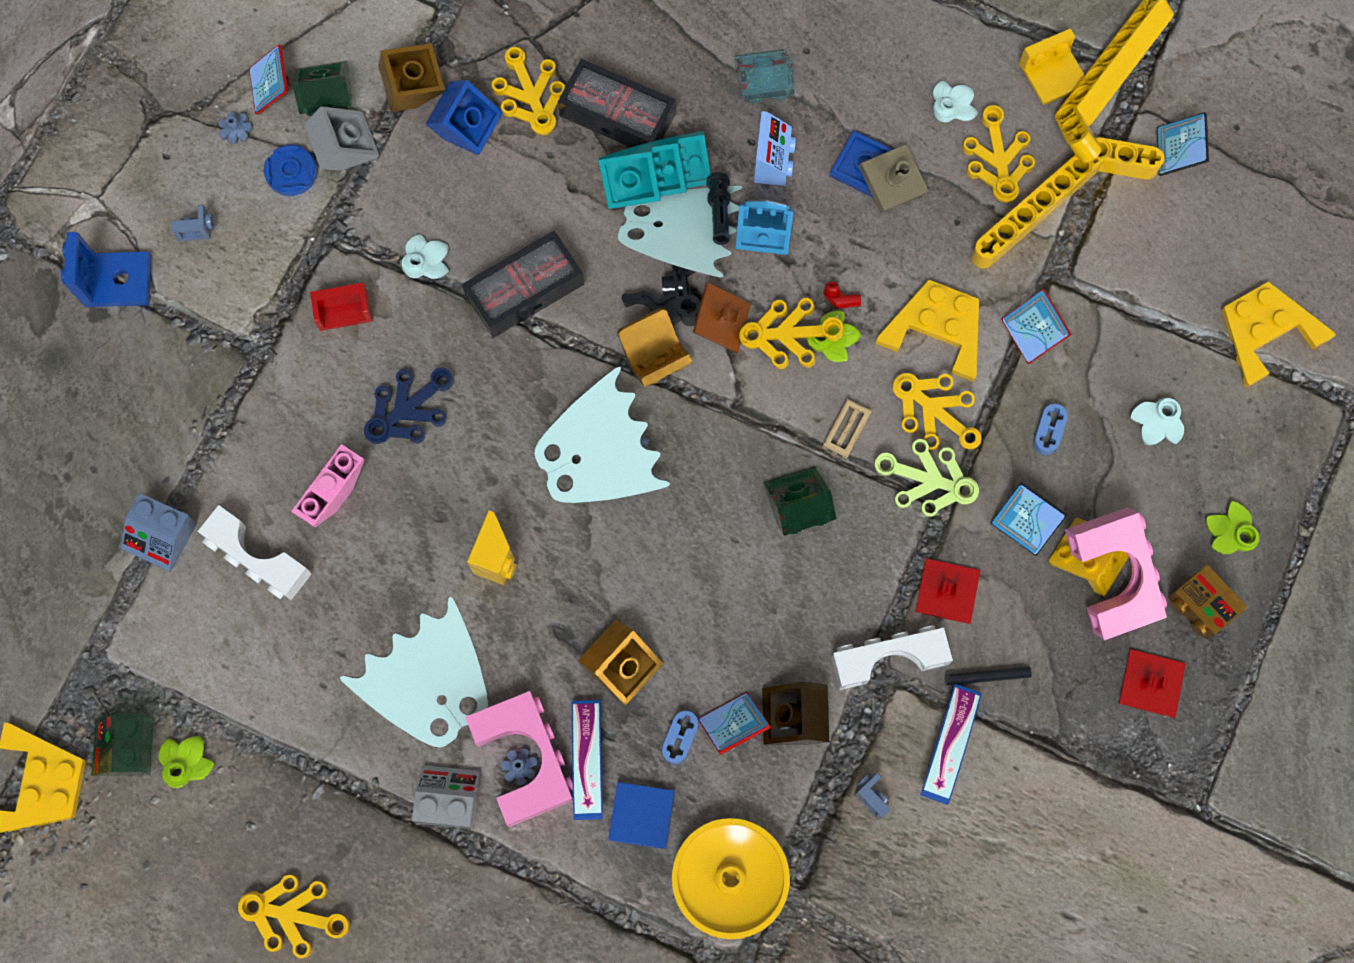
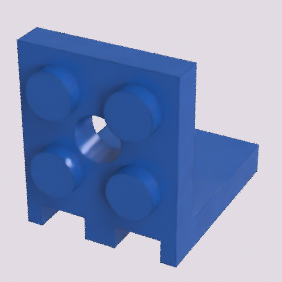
M67 232L66 242L62 246L65 268L61 269V280L84 307L149 305L152 259L149 252L95 253L78 232ZM128 274L129 278L126 283L122 285L116 284V279L119 275Z

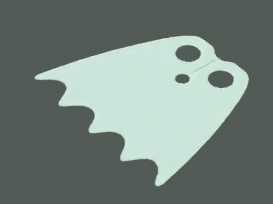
M729 186L728 192L731 194L742 189V186ZM708 187L687 189L685 193L661 196V201L625 207L624 216L627 218V221L619 229L618 240L637 252L672 265L716 277H723V274L714 267V261L731 255L730 251L713 241L712 207L707 202ZM730 202L727 206L728 214L739 211L740 206ZM639 205H646L650 208V213L647 216L640 217L634 214V209ZM661 221L663 225L655 227L654 222ZM729 226V234L735 233L736 229ZM639 228L644 231V236L639 240H632L628 237V232L631 229Z
M621 367L615 368L576 400L546 431L535 448V458L539 467L547 472V487L550 495L556 501L580 503L611 500L662 489L670 485L669 482L659 480L652 475L651 469L661 454L658 451L647 450L640 444L641 435L646 430L648 424L646 422L634 421L628 415V410L635 398V393L619 392L615 387L616 378L620 373ZM551 444L559 446L561 451L560 457L553 462L548 461L544 454L546 447ZM576 454L581 457V461L578 464L572 462V457ZM562 475H569L573 479V487L567 492H562L557 487V480Z
M452 597L448 599V610L443 618L436 619L423 613L420 615V630L415 637L406 638L399 634H393V650L389 656L377 657L366 654V673L360 678L340 677L346 686L387 720L418 740L434 747L448 745L456 739L458 731L463 726L468 725L466 716L469 715L463 714L459 708L460 701L463 698L472 697L476 700L477 709L474 713L488 708L487 692L479 661L466 625ZM438 696H446L447 702L444 705H439L437 703ZM437 718H442L448 723V731L443 736H435L430 730L431 723Z

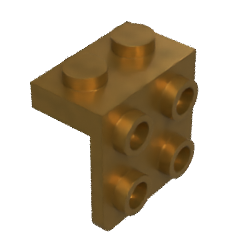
M658 308L619 328L617 331L633 374L644 387L655 384L671 373L679 372L685 366L693 363L689 353L679 343L668 312L664 308Z

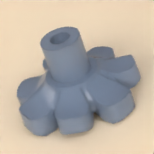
M234 112L227 114V119H220L218 123L220 128H222L219 132L220 137L223 140L228 139L230 144H236L238 138L242 142L247 141L249 136L246 132L252 131V125L250 122H247V116L241 113L237 117Z
M521 749L519 755L514 750L507 753L509 761H502L501 769L508 771L504 776L507 782L510 783L516 779L518 786H524L526 784V777L530 780L536 777V772L532 768L538 765V761L535 757L528 758L530 754L528 750Z

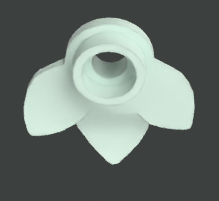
M940 81L934 87L932 93L935 99L933 111L934 116L939 121L950 122L955 118L962 121H970L978 115V111L970 105L974 92L969 86L957 85L952 88L946 81Z
M421 234L415 235L407 242L405 246L406 255L403 257L401 264L402 270L407 276L419 278L424 275L431 279H438L449 273L448 268L442 263L448 253V245L441 241H430L427 243Z
M1162 398L1156 403L1143 402L1131 413L1130 418L1133 421L1143 424L1141 438L1145 445H1155L1165 437L1171 443L1177 444L1184 435V425L1179 419L1181 408L1174 399ZM1162 409H1168L1170 416L1164 415Z

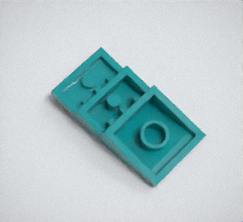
M704 131L645 143L598 159L608 209L661 201V196L685 193L687 188L706 185V179L711 174Z

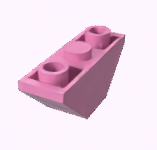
M341 444L291 512L313 527H317L335 514L353 491L364 459Z

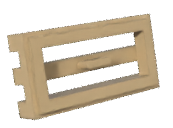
M847 399L822 448L830 449L832 453L839 454L847 460L872 411ZM851 407L855 410L835 445L831 442ZM859 412L863 413L864 415L846 449L841 448Z

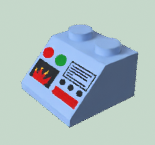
M765 111L761 113L754 183L785 186L786 176L792 177L793 161H788L789 153H794L796 137H791L792 126Z

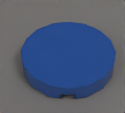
M285 145L275 149L270 158L266 159L263 172L268 185L275 192L283 196H296L312 187L317 178L318 169L315 159L310 152L299 145Z

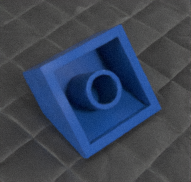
M468 80L450 81L428 118L426 125L443 140L479 155L503 113L501 109Z

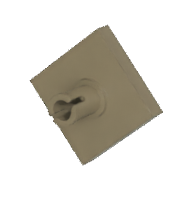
M907 144L862 162L858 166L880 213L929 192Z

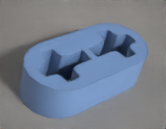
M1050 404L1043 411L1033 440V446L1037 453L1045 456L1051 455L1060 445L1068 418L1067 411L1063 406ZM1056 412L1059 419L1053 427L1049 426L1051 417L1048 415ZM1047 432L1051 433L1049 442L1052 443L1048 448L1044 447V442L1041 441L1045 438Z
M679 712L674 717L662 748L663 757L670 764L682 763L689 753L698 730V719L692 712ZM686 717H689L690 724L694 725L692 729L687 728L684 736L679 735L681 725L678 724V721H684ZM679 739L682 741L680 751L683 754L682 756L676 755L675 759L670 757V752L667 748L668 746L674 747L676 740Z

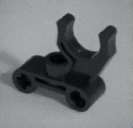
M672 265L673 275L662 276L664 295L662 299L659 300L653 294L646 291L633 294L625 293L621 297L625 307L642 304L649 307L651 311L664 308L668 312L673 326L680 321L687 326H695L700 307L699 299L694 295H689L687 276L694 274L696 271ZM693 308L694 311L687 313L686 309Z

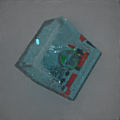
M785 49L734 56L739 92L743 101L758 103L763 98L770 97L781 100L787 98L788 95L795 94L793 64Z

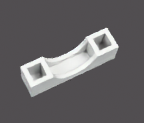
M218 505L197 531L204 537L202 543L214 552L218 548L225 552L226 555L223 558L236 568L239 564L243 565L248 569L245 574L258 584L261 580L265 581L270 585L267 590L277 598L281 599L285 596L292 600L311 576L310 571L285 552L270 559H258L250 556L244 543L247 527L239 519Z
M935 625L919 629V633L914 635H908V632H901L892 635V640L881 642L880 638L865 641V646L854 648L853 644L836 648L837 652L833 653L831 659L839 690L867 684L870 680L873 665L878 660L891 655L910 659L921 671L949 665L953 659L944 628L936 629Z

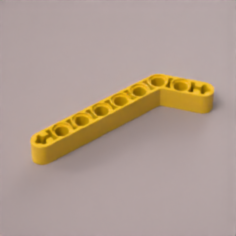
M1143 0L1055 114V119L1066 142L1081 163L1093 161L1101 152V147L1090 125L1173 18L1174 12L1167 0Z
M1101 137L1096 138L1101 147V157L1098 156L1088 163H1081L1077 156L1074 155L976 242L971 256L972 262L975 266L982 269L992 266L1098 171L1139 179L1154 178L1164 163L1163 152L1153 146ZM1119 156L1125 157L1128 161L1121 160ZM1074 168H1080L1084 173H1079ZM1055 184H1061L1065 189H1059ZM1036 200H1042L1047 205L1042 206ZM1018 217H1025L1028 222H1022ZM999 233H1006L1010 238L1004 239L1000 237ZM992 246L991 252H986Z

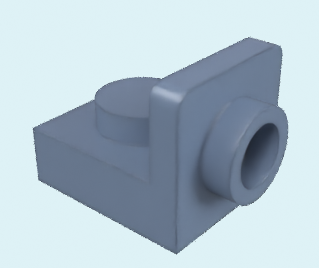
M198 205V219L184 217L179 221H171V231L178 241L210 239V229H214L213 215L207 211L204 205Z
M868 773L856 785L860 790L855 796L880 820L891 810L887 806L889 801L880 791L876 790L873 792L871 789L882 776L877 773L872 777Z

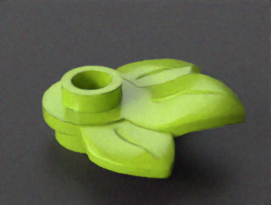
M832 311L821 318L819 325H822L830 317L838 318L844 326L842 338L837 341H829L827 339L818 341L816 337L807 338V343L812 350L822 352L829 361L846 362L848 360L846 348L855 344L861 337V333L854 326L844 323L845 315L843 311ZM833 327L829 330V334L835 335L839 329Z
M1232 501L1230 503L1227 516L1211 515L1206 518L1208 530L1216 537L1211 548L1221 554H1232L1237 550L1251 551L1259 543V533L1252 526L1250 512L1237 502ZM1240 534L1248 537L1247 543L1240 539Z
M201 736L189 737L180 744L170 738L163 742L158 759L164 767L162 778L167 786L181 788L190 780L204 779L212 771L215 765L214 762L207 758H202L204 742ZM174 770H182L180 775L172 776Z

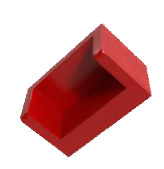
M364 282L310 292L314 322L319 331L373 322L369 295Z

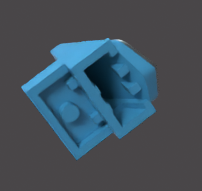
M770 198L746 199L744 204H740L735 249L788 255L794 210H790V205L787 202Z

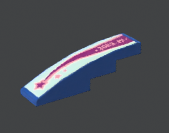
M954 684L946 712L942 718L938 737L932 750L920 793L921 796L946 805L949 804L982 693Z
M600 700L572 701L574 820L603 819Z

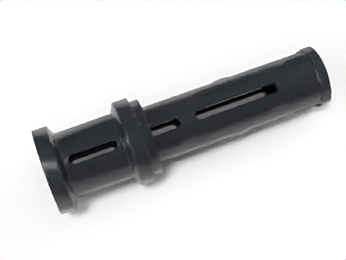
M722 172L712 173L706 179V186L709 189L707 202L712 207L713 241L718 245L727 244L730 239L727 208L731 201V195L728 192L730 179L728 175Z

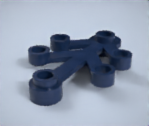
M443 367L435 369L430 376L431 382L407 400L408 389L414 379L409 370L402 369L396 374L398 385L394 411L386 416V404L391 401L392 393L387 386L377 387L374 392L376 398L374 418L367 421L364 426V435L367 440L373 444H382L390 437L410 439L415 444L424 441L425 432L422 427L418 425L410 428L394 426L400 420L431 422L435 427L443 426L447 421L443 410L434 409L429 411L417 410L416 408L436 392L447 391L452 387L453 377L451 372ZM409 375L408 381H400L401 376ZM441 378L447 379V383L444 385H439L438 381ZM382 391L388 392L386 398H379V394ZM441 414L443 418L441 421L436 422L433 420L434 416ZM376 428L383 429L380 435L374 434ZM415 431H420L421 436L419 438H413L412 433Z

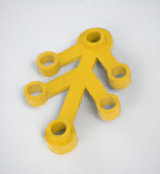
M511 47L505 53V62L509 69L515 70L523 90L507 85V81L504 78L498 77L492 81L493 92L496 95H505L529 104L533 112L518 108L514 100L506 99L501 104L502 113L506 117H515L530 123L532 130L539 135H548L556 127V118L553 113L565 89V85L560 81H555L550 85L551 96L543 109L540 99L550 78L556 74L554 61L550 59L542 61L540 64L541 74L535 86H533L525 68L526 57L524 51L518 47ZM515 54L519 55L517 58L510 57ZM551 66L552 70L545 71L544 68ZM498 84L504 85L502 89L496 88ZM555 88L562 89V91L559 93H556L553 90ZM507 106L514 107L511 111L505 110ZM541 119H547V120H548V121H547L546 123H544V124H541V123L538 122V121L541 120Z
M990 105L983 112L982 123L989 129L993 153L980 145L974 137H968L964 140L962 150L966 155L975 154L994 167L997 171V177L985 170L979 161L970 162L966 173L971 179L979 178L993 188L994 197L1000 202L1008 203L1014 201L1019 194L1018 182L1025 173L1031 172L1034 168L1035 159L1031 155L1022 156L1018 167L1010 176L1007 168L1019 151L1028 147L1031 137L1025 131L1018 132L1013 143L1004 153L1000 132L1004 112L999 106ZM993 117L995 118L996 122H992L988 120V118ZM1018 138H1024L1026 142L1021 143L1018 141ZM966 144H973L975 148L969 149ZM1027 161L1031 166L1026 167L1022 162ZM976 167L979 169V172L974 173L971 171V168ZM1007 188L1010 193H1004L1001 189Z
M803 298L798 302V307L778 328L767 329L776 318H782L788 313L787 304L783 300H776L772 303L771 309L758 322H749L741 328L739 338L745 347L749 349L759 348L772 360L773 365L777 369H785L788 366V356L782 351L778 352L767 340H779L799 358V362L803 367L810 368L815 364L816 357L811 350H806L795 338L825 337L829 341H837L844 335V326L838 318L830 317L822 325L794 327L804 316L812 315L815 310L813 301L809 298ZM804 304H811L809 310H802V306ZM778 305L784 306L782 312H776L775 308ZM833 327L839 329L835 335L829 334V330ZM751 333H758L756 339H749V335ZM811 355L812 359L810 362L805 363L802 361L803 357ZM784 357L785 361L782 364H777L776 359Z
M904 373L894 380L893 391L903 402L904 419L902 421V428L905 432L914 433L919 426L917 419L914 418L913 400H915L923 407L925 428L923 440L926 441L929 437H934L937 440L936 445L929 447L928 450H935L940 444V440L936 435L935 417L959 436V441L963 448L974 450L981 444V434L977 429L973 427L966 428L942 409L958 406L963 408L972 407L975 403L973 393L964 391L960 395L929 398L921 391L937 388L942 391H949L954 385L953 378L948 374H942L938 378L918 380L913 374ZM948 378L951 381L950 385L942 387L940 385L941 379ZM904 382L912 384V388L909 391L901 389ZM964 395H969L972 398V402L965 405L961 402V398ZM908 420L915 422V427L911 430L905 428V423ZM968 433H973L976 436L973 443L965 441V436Z
M294 875L284 876L280 883L262 894L252 891L241 897L238 903L240 916L247 921L255 922L264 938V946L270 952L281 950L284 945V939L281 935L274 934L266 916L278 919L293 946V954L297 958H307L312 952V945L302 938L295 923L325 929L327 935L332 938H342L347 935L350 929L348 918L342 914L324 917L298 911V909L314 899H323L327 895V885L320 881L313 882L309 889L282 906L269 903L285 892L293 893L298 890L300 881ZM289 878H292L295 885L289 890L286 888L285 883ZM316 885H321L323 888V892L319 896H316L313 892ZM253 901H256L259 905L256 912H251L249 909V905ZM338 920L343 923V929L340 932L334 930V923ZM272 937H276L279 941L278 946L274 949L269 945ZM302 943L307 946V951L304 955H300L297 950L298 946Z

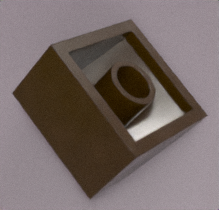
M798 682L762 688L763 716L771 727L763 732L764 745H811L829 742L828 685Z

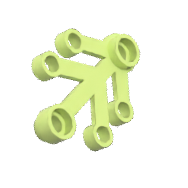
M923 439L914 441L911 449L914 455L919 456L926 472L897 463L896 458L890 453H882L875 460V470L882 476H889L893 473L923 483L907 492L901 491L895 496V504L899 508H907L912 501L938 488L949 491V493L935 501L926 500L922 504L921 512L926 517L934 516L938 510L954 502L966 505L972 503L978 497V484L972 478L963 476L955 460V452L951 448L941 449L938 453V460L941 464L947 466L953 481L941 476L928 451L929 445ZM917 443L924 444L925 451L922 453L917 452L915 445ZM947 451L951 454L952 458L950 461L942 459L941 455L943 452ZM884 460L888 461L891 465L890 469L883 470L880 467V463ZM960 487H968L969 495H961ZM906 495L908 503L905 505L900 504L898 497ZM926 504H933L935 511L927 513L925 511Z

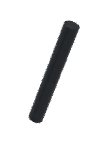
M1029 666L946 674L945 683L946 686H951L954 684L961 685L1031 678L1032 673Z

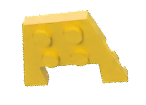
M928 280L882 331L875 344L898 352L907 329H912L960 348L951 374L974 382L977 376L979 299Z
M1270 282L1261 285L1226 305L1221 310L1230 341L1233 342L1237 356L1235 358L1238 367H1241L1244 377L1242 381L1245 388L1270 374L1254 352L1255 350L1294 328L1299 330L1312 350L1336 336L1330 328Z
M4 722L0 749L28 752L16 811L0 810V833L74 819L86 760L13 724Z

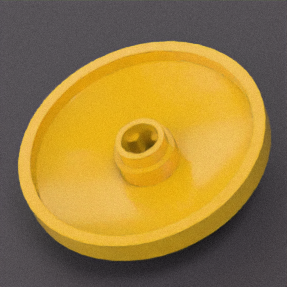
M719 819L699 827L683 842L673 864L672 887L681 912L697 929L716 938L741 939L762 931L780 914L789 893V866L781 846L765 829L746 820Z

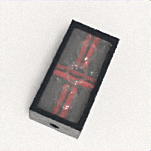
M580 59L558 100L560 117L626 146L635 147L663 139L676 114V101L664 94Z
M554 230L462 284L466 298L492 338H495L583 286L584 278L583 272Z

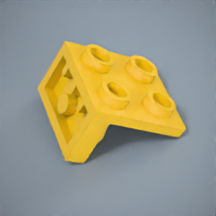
M1071 28L1024 48L1019 65L1042 105L1071 94L1085 76L1070 51L1075 39Z
M1075 518L1069 528L1087 521ZM1065 534L1049 559V563L1054 567L1088 580L1094 592L1105 597L1127 561L1128 555L1124 551H1112L1082 562L1072 556L1067 535Z

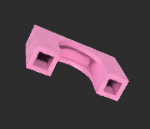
M1128 507L1065 529L1072 556L1082 562L1112 551H1124L1131 561L1132 575L1125 590L1116 597L1086 607L1093 633L1103 640L1167 618L1165 612L1167 602L1158 586L1160 576L1151 559L1153 549L1144 533V529H1146L1145 520L1139 512Z
M530 691L466 716L477 747L508 735L517 734L532 739L541 750L542 765L536 778L528 785L496 798L508 828L573 801L571 794H573V783L570 776L564 778L560 767L565 766L559 749L553 751L550 740L555 739L549 723L543 725L539 715L544 713L542 704L538 696L532 697Z

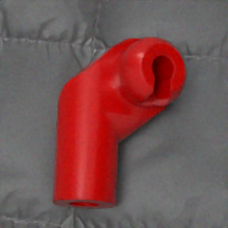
M828 282L825 285L824 297L836 308L861 307L860 293L845 295L839 290L836 282Z

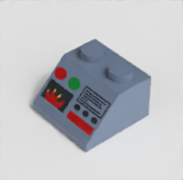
M139 493L125 518L121 549L171 572L197 522L189 515Z

